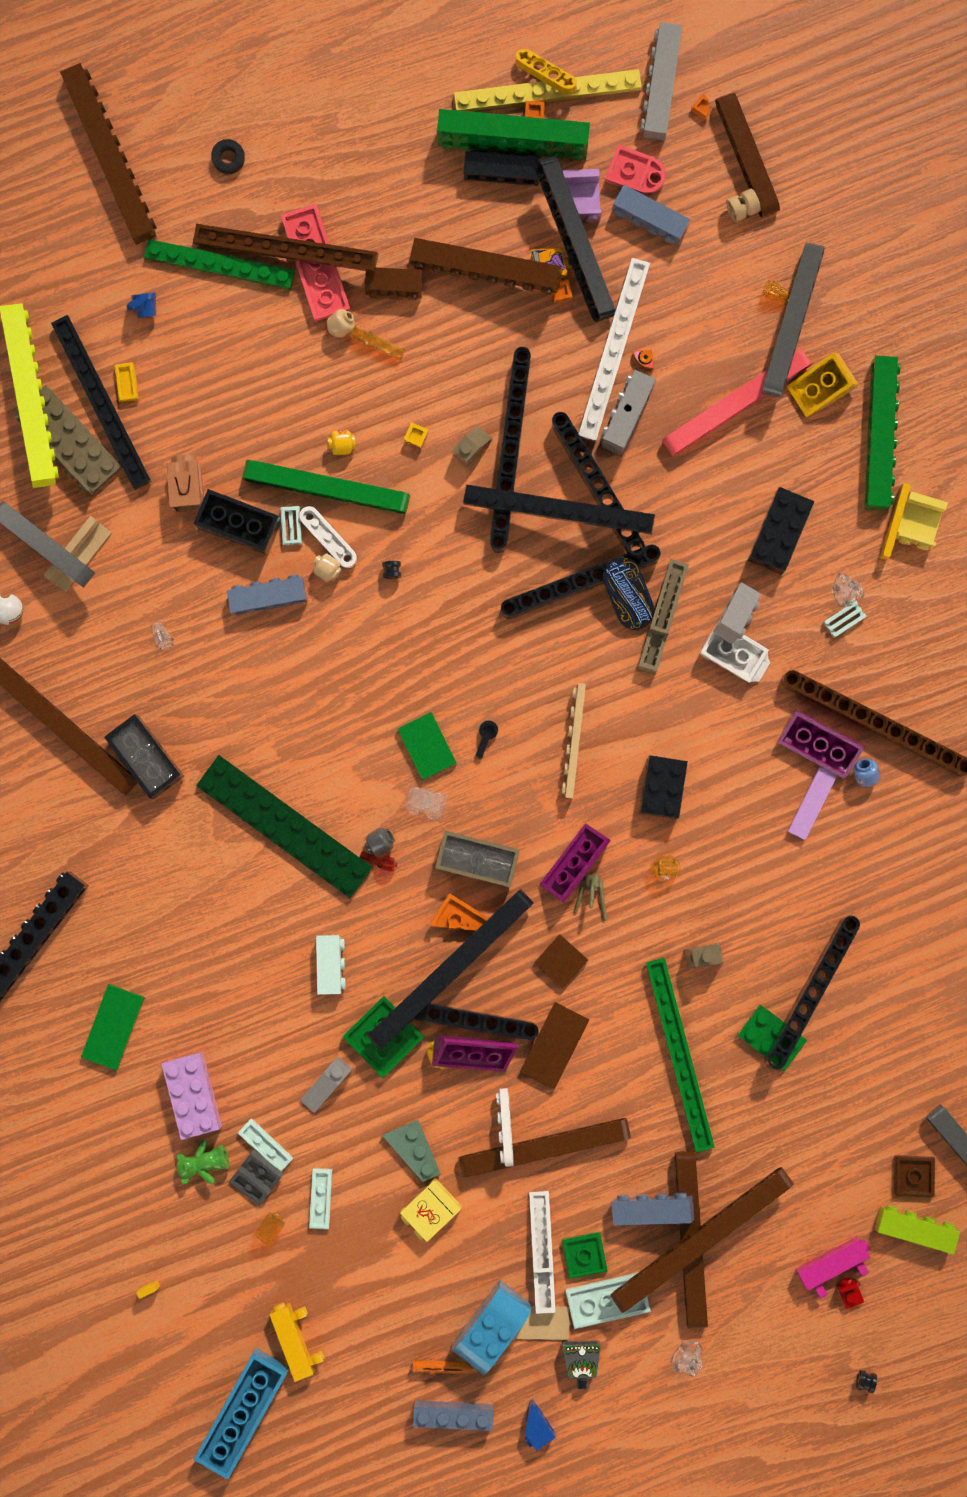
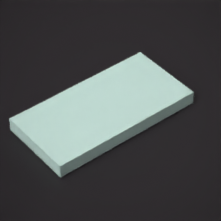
M637 1273L565 1289L574 1329L651 1312L647 1296L624 1313H621L610 1298V1294Z

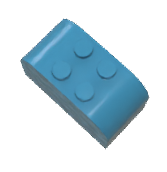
M499 1280L453 1341L452 1351L485 1375L526 1322L531 1312V1304Z

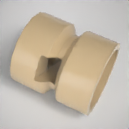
M752 188L742 192L740 197L735 195L726 200L727 210L734 222L745 219L747 214L751 216L761 210L759 199Z

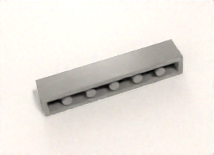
M660 22L659 29H655L654 41H657V45L652 48L651 59H654V65H650L648 75L652 79L651 83H647L646 95H649V100L644 102L643 112L647 114L646 119H642L640 129L644 131L643 138L662 141L666 139L682 25Z

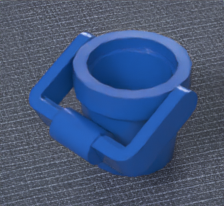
M156 292L131 295L132 301L126 307L128 310L135 309L137 318L156 316Z

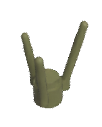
M585 875V880H582L581 889L575 904L574 913L578 912L585 887L587 891H590V908H593L594 891L599 889L603 920H607L603 881H600L601 876Z

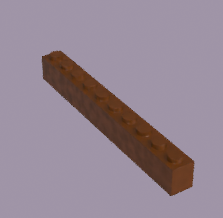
M81 63L60 71L132 239L138 245L156 237L154 231L157 229L153 218L149 219L147 215L150 211L146 202H142L140 199L142 192L138 184L134 185L132 181L135 179L131 168L127 169L125 165L128 160L124 151L120 152L118 146H121L117 135H112L111 130L114 128L110 119H105L103 113H106L102 101L99 103L96 97L99 94L95 85H90L89 80L92 78L88 69H83Z

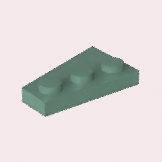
M418 1119L382 1134L422 1182L441 1175Z

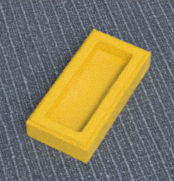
M134 363L116 364L115 373L119 402L139 401Z

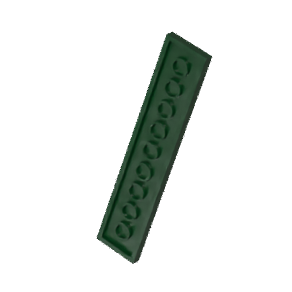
M220 755L217 756L196 785L350 899L373 869L363 859Z

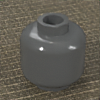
M380 827L366 836L367 843H365V847L369 853L381 856L393 848L395 839L389 829L385 830Z

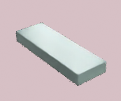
M252 1118L238 1132L253 1149L280 1171L293 1159Z
M313 1168L309 1228L329 1229L333 1169Z

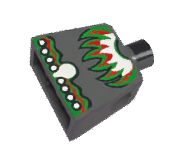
M562 1341L568 1377L576 1378L578 1389H587L588 1378H595L597 1376L600 1341Z

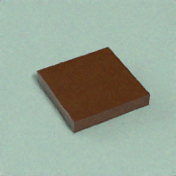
M559 934L534 963L563 989L585 965L588 959Z
M894 1155V1195L935 1197V1157Z

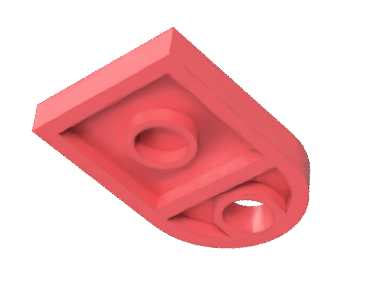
M618 144L606 174L605 182L621 188L623 185H626L643 195H652L662 188L665 181V169L658 159ZM657 175L660 177V181L653 183L650 177Z

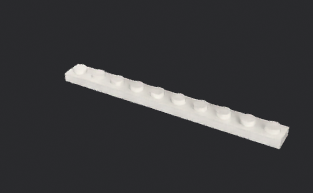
M635 258L631 260L580 427L579 435L583 439L593 442L597 440L650 266L649 262Z

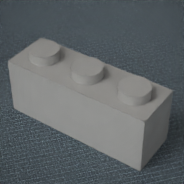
M741 582L732 593L713 632L732 644L737 638L741 639L746 632L744 626L748 625L753 618L751 612H755L760 604L757 601L760 593Z

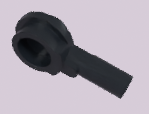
M489 720L484 721L479 728L482 738L475 756L480 758L484 755L489 739H493L498 734V726L495 722Z

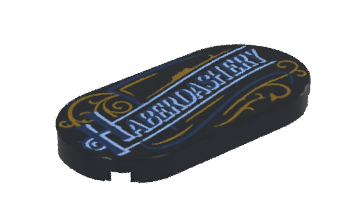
M618 556L610 559L602 572V581L617 619L628 629H642L653 619L654 604L640 568L635 561L627 557Z

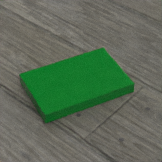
M432 712L397 728L422 780L457 764Z

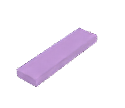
M819 766L787 832L806 840L837 774Z

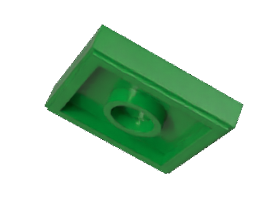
M600 1231L562 1239L569 1279L608 1272Z

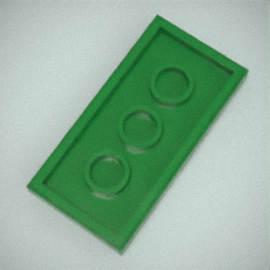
M108 984L81 1058L117 1071L145 997Z

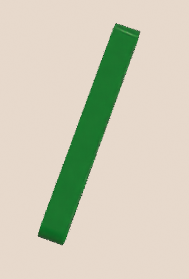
M246 460L242 476L243 480L400 514L407 513L410 494L406 492L254 460Z

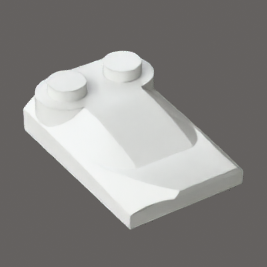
M714 627L699 654L748 683L759 682L770 664L768 658L769 649L745 635L741 639L737 638L732 644L713 632Z

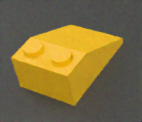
M833 352L787 385V388L806 418L842 398L859 386L841 356Z

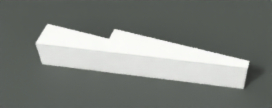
M549 1191L529 1192L536 1314L556 1313Z

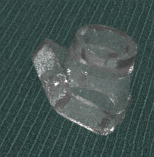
M837 574L831 590L837 604L841 608L849 607L864 597L863 586L858 580H852L846 574Z
M683 1341L682 1345L676 1349L670 1362L671 1366L674 1367V1371L684 1372L691 1377L699 1373L703 1366V1360L700 1358L702 1346L698 1341Z

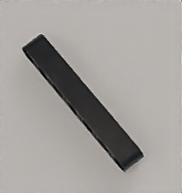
M430 1003L414 1018L420 1021L525 1040H533L539 1033L537 1025L532 1021ZM432 1008H436L440 1012V1016L436 1019L431 1018L429 1015V1010ZM450 1012L458 1013V1021L451 1022L448 1019V1014ZM470 1015H475L478 1018L476 1025L468 1024L467 1018ZM488 1019H495L497 1021V1026L494 1029H489L486 1026ZM508 1022L516 1024L514 1032L506 1031L505 1025ZM531 1025L535 1028V1033L532 1036L524 1033L526 1026Z

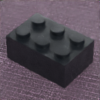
M648 756L639 810L640 814L679 819L688 761Z

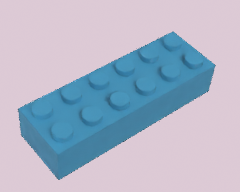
M255 1348L194 1460L228 1480L284 1380L289 1367Z

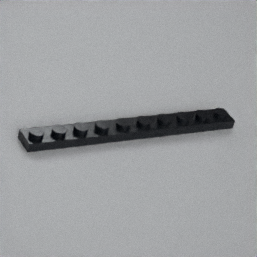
M66 315L52 322L51 324L133 489L136 490L152 482L70 317Z
M467 484L463 504L650 535H652L655 514Z

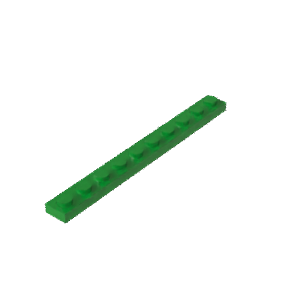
M665 957L648 961L646 966L695 1152L715 1148Z

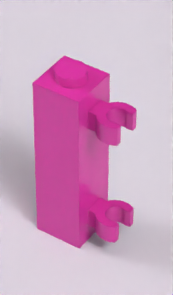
M856 1236L795 1270L807 1291L815 1288L821 1299L827 1296L822 1286L823 1282L853 1266H856L862 1277L869 1273L863 1261L870 1258L868 1254L870 1248L865 1240L861 1241Z

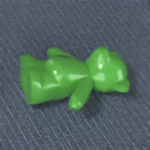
M204 1139L200 1142L194 1158L178 1154L176 1168L182 1183L187 1184L190 1178L198 1173L207 1183L214 1184L215 1179L207 1171L230 1168L225 1145L222 1144L210 1152L204 1153L207 1147V1140Z

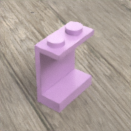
M599 169L564 170L563 174L581 221L596 222L600 220Z

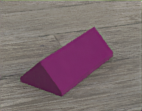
M795 710L790 716L777 741L779 744L846 779L865 746L798 710Z
M585 823L541 881L540 885L564 903L611 840Z
M435 1035L432 1066L506 1072L518 1049V1044L500 1040Z

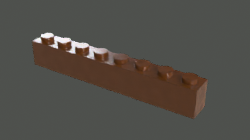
M414 238L409 258L412 265L420 270L430 268L436 273H443L445 271L450 272V275L456 277L465 275L472 280H479L481 278L486 279V282L492 284L501 282L505 286L512 288L515 285L521 286L527 291L537 289L547 295L558 293L563 272L559 265Z

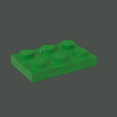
M759 1004L737 1036L763 1056H766L784 1022ZM800 1036L785 1066L781 1068L783 1071L786 1070L806 1043L807 1039L803 1036ZM783 1038L780 1042L783 1049L788 1047V1040ZM776 1055L771 1058V1062L775 1065L779 1064V1058Z

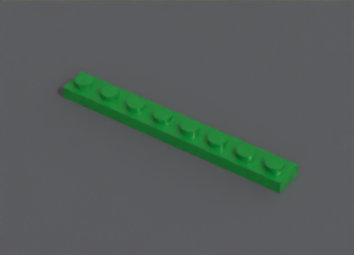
M148 239L144 255L145 259L289 290L292 288L295 275L294 269Z

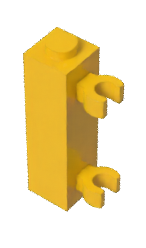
M283 1302L275 1305L269 1315L294 1382L313 1375L315 1371L314 1365L323 1362L325 1357L322 1351L311 1356L309 1355L297 1320L307 1316L306 1307L304 1306L293 1311L290 1303L285 1305Z

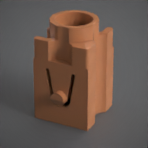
M194 455L171 457V462L166 463L170 508L174 513L199 511L204 499L201 466L198 465Z

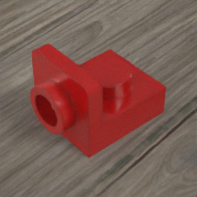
M846 1278L840 1281L841 1284L836 1285L846 1309L864 1303L859 1284L855 1279Z

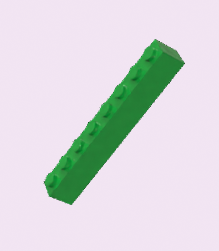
M875 355L871 362L864 509L887 511L894 504L892 487L895 485V475L892 474L893 468L896 466V456H893V453L897 447V438H894V433L898 428V419H895V412H898L899 408L896 393H899L900 389L897 375L900 374L901 370L898 357Z

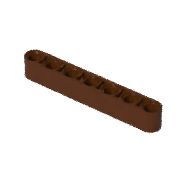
M732 92L716 98L717 111L749 189L752 188L759 199L761 210L758 213L760 217L780 211L778 198L736 94Z

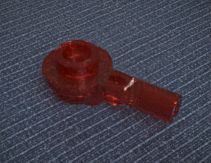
M364 851L360 854L361 859L373 862L378 868L386 871H394L398 864L394 858L389 856L379 858Z

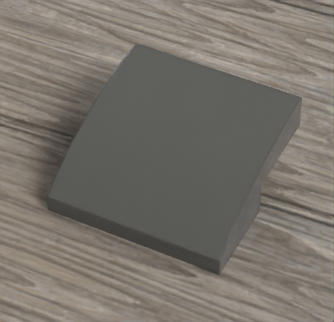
M253 1150L229 1183L260 1206L284 1173Z

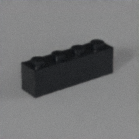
M475 149L466 151L464 180L538 186L539 179L534 165L541 157H537L534 154H527L526 156L516 153L500 154L496 151L485 153Z

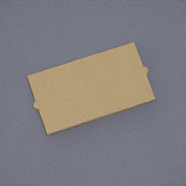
M531 1306L529 1317L514 1339L569 1340V1325H571L569 1321V1307L555 1306L556 1313L536 1314L535 1306Z

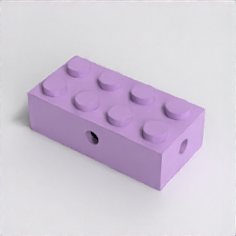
M203 1051L163 1062L162 1068L181 1140L219 1130L222 1127Z

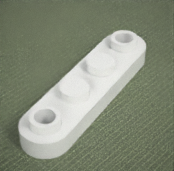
M308 506L303 508L300 512V520L304 526L340 562L342 567H353L357 562V556L353 549L314 507ZM307 515H313V519L307 520ZM346 556L351 557L349 562L344 561Z
M502 1088L500 1093H496L497 1105H501V1112H498V1123L502 1124V1131H499V1141L503 1143L504 1151H500L501 1163H505V1166L508 1167L514 1166L508 1088Z

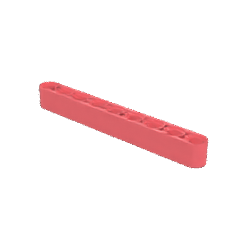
M801 348L795 351L786 382L812 365ZM768 370L666 436L662 442L672 457L678 455L767 396L762 394Z

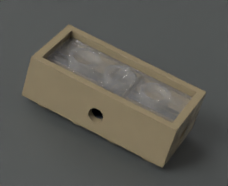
M444 831L435 868L511 887L520 850Z

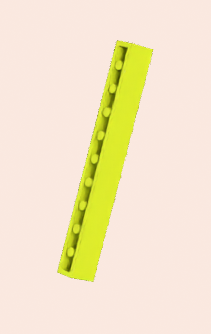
M22 303L0 306L32 487L56 485L55 478H59L57 466L53 467L52 463L55 460L54 449L49 447V443H52L51 432L46 431V425H49L48 416L43 414L42 408L46 407L44 396L40 397L39 391L42 390L41 379L36 378V373H39L38 363L33 362L32 357L36 356L34 344L30 345L29 339L33 338L31 327L27 328L26 322H29L28 311L23 309Z

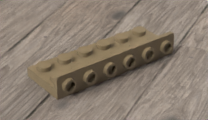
M45 385L39 391L40 397L44 396L46 408H42L43 414L48 416L49 425H46V431L51 432L52 443H49V447L54 449V461L59 466L63 464L67 468L64 472L72 480L76 478L80 482L77 486L84 493L88 491L93 495L123 467L51 389ZM15 407V408L13 409V411H14L17 415L14 416V417H15V419L21 424V422H20V417H19V411H18V409Z

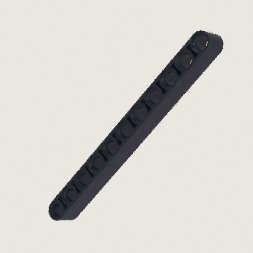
M519 347L514 352L497 481L498 490H502L500 488L502 484L508 483L511 486L508 491L514 492L531 361V353L526 347ZM523 354L527 356V359L520 361L517 357ZM517 373H523L525 377L519 380L515 377V375ZM515 391H520L523 395L520 398H515L512 394ZM516 409L520 411V415L514 417L510 412ZM510 428H516L518 430V433L515 435H510L508 433V430ZM509 446H512L515 448L516 451L512 454H509L505 451V449ZM505 465H511L513 467V470L511 472H505L503 470V467ZM494 510L490 547L496 553L503 552L507 547L511 512ZM499 520H503L506 523V526L504 528H498L495 525L496 522ZM496 539H501L504 544L501 547H496L493 542Z
M522 889L518 890L386 1016L367 1037L379 1050L383 1049L523 915L534 902Z

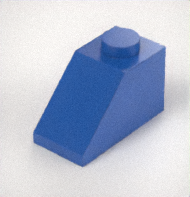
M532 1399L529 1403L525 1425L526 1436L524 1439L530 1448L533 1446L538 1451L555 1439L556 1434L534 1399Z

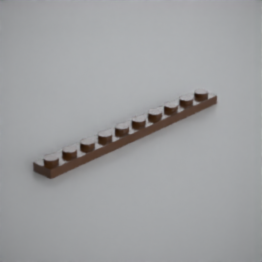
M196 224L193 243L197 245L374 273L379 255L375 251Z

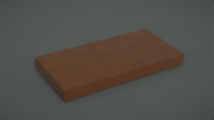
M554 1002L520 1072L555 1089L590 1019Z

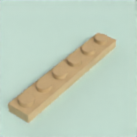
M578 683L577 688H573L572 699H576L575 707L571 706L570 718H574L573 726L569 725L568 737H572L571 745L567 744L566 756H569V764L565 763L564 767L567 783L563 782L562 794H565L566 799H573L586 688V684Z

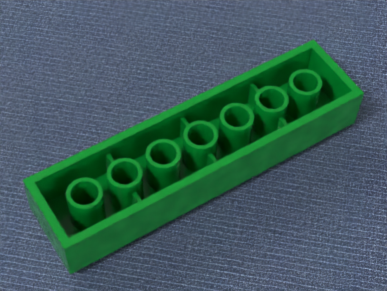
M439 109L437 139L438 146L445 149L455 147L465 151L477 149L481 152L497 151L500 154L510 152L521 156L534 154L537 157L554 155L557 159L565 157L581 161L587 158L590 123Z

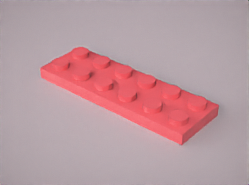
M317 204L281 215L288 238L329 244ZM295 260L315 322L329 318L339 309L351 311L336 266Z

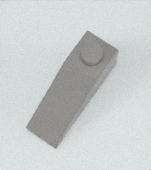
M338 1056L300 1101L315 1113L353 1068Z

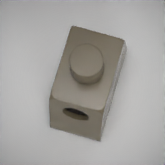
M720 942L684 949L688 968H700L724 962Z

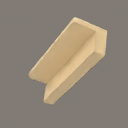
M90 516L65 549L87 566L112 533ZM53 564L43 575L64 592L74 582L73 579Z

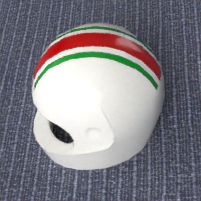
M13 594L8 598L0 596V624L11 625L19 621L23 614L21 600Z

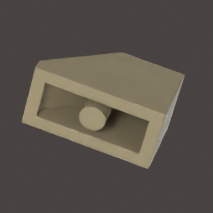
M477 426L466 434L454 447L453 455L468 467L492 438Z

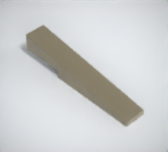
M670 559L637 668L639 671L652 675L657 673L689 564Z

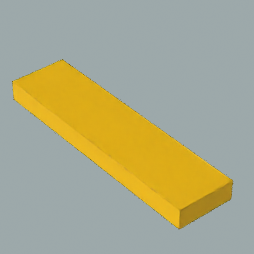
M903 483L899 488L880 559L887 560L891 557L910 491V484Z

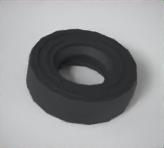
M223 139L213 147L211 160L218 171L224 174H233L243 167L245 153L238 142L231 139ZM226 150H231L235 153V159L230 163H225L221 160V155Z

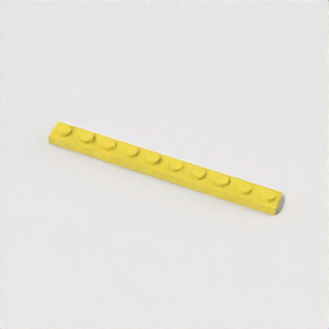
M637 69L575 77L577 89L571 95H565L543 81L454 92L455 105L458 111L473 112L526 105V101L552 102L640 91V72Z

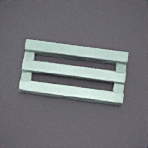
M300 506L280 507L283 546L302 545ZM285 511H289L290 540H287ZM293 511H296L298 540L294 539Z
M855 601L823 623L833 638H835L867 616L862 612L857 601ZM851 608H855V611L832 626L829 624ZM857 613L859 614L860 617L850 622L837 632L833 630L834 628L838 627L839 625H841Z

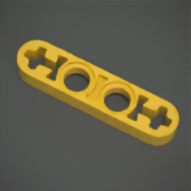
M528 49L517 51L516 65L565 95H571L576 92L577 80L574 76ZM536 65L543 66L541 70H536L534 67ZM551 74L558 75V77L555 79H552L548 76Z

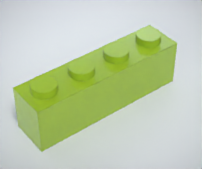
M887 1205L886 1208L880 1206L874 1227L878 1233L953 1255L955 1254L960 1231L955 1228V1224L946 1221L940 1224L936 1222L935 1218L925 1216L923 1219L917 1217V1213L908 1210L902 1213L898 1211L897 1207Z

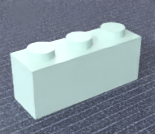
M341 935L316 936L317 995L341 994L342 989H346V979L342 978V970H345V958H342L341 952L345 950V940L341 939Z

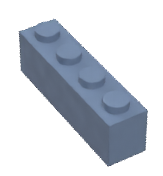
M623 185L612 207V211L616 216L631 220L633 225L646 228L649 233L663 237L670 244H679L690 223L689 218L626 185Z
M291 575L287 577L288 579L281 581L280 578L270 579L269 583L264 584L253 582L248 587H243L242 585L233 586L231 590H227L230 612L234 616L308 602L304 579L299 577V575Z
M659 1193L655 1194V1197H648V1194H638L633 1198H629V1195H617V1198L612 1201L613 1225L692 1223L694 1221L693 1197L687 1196V1193H675V1196Z
M415 1400L413 1427L492 1431L493 1404Z

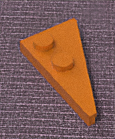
M448 893L429 925L476 931L489 918Z

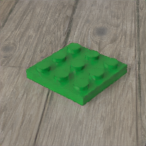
M385 995L342 1036L382 1078L424 1038L411 1022L381 1050L367 1037L396 1008Z

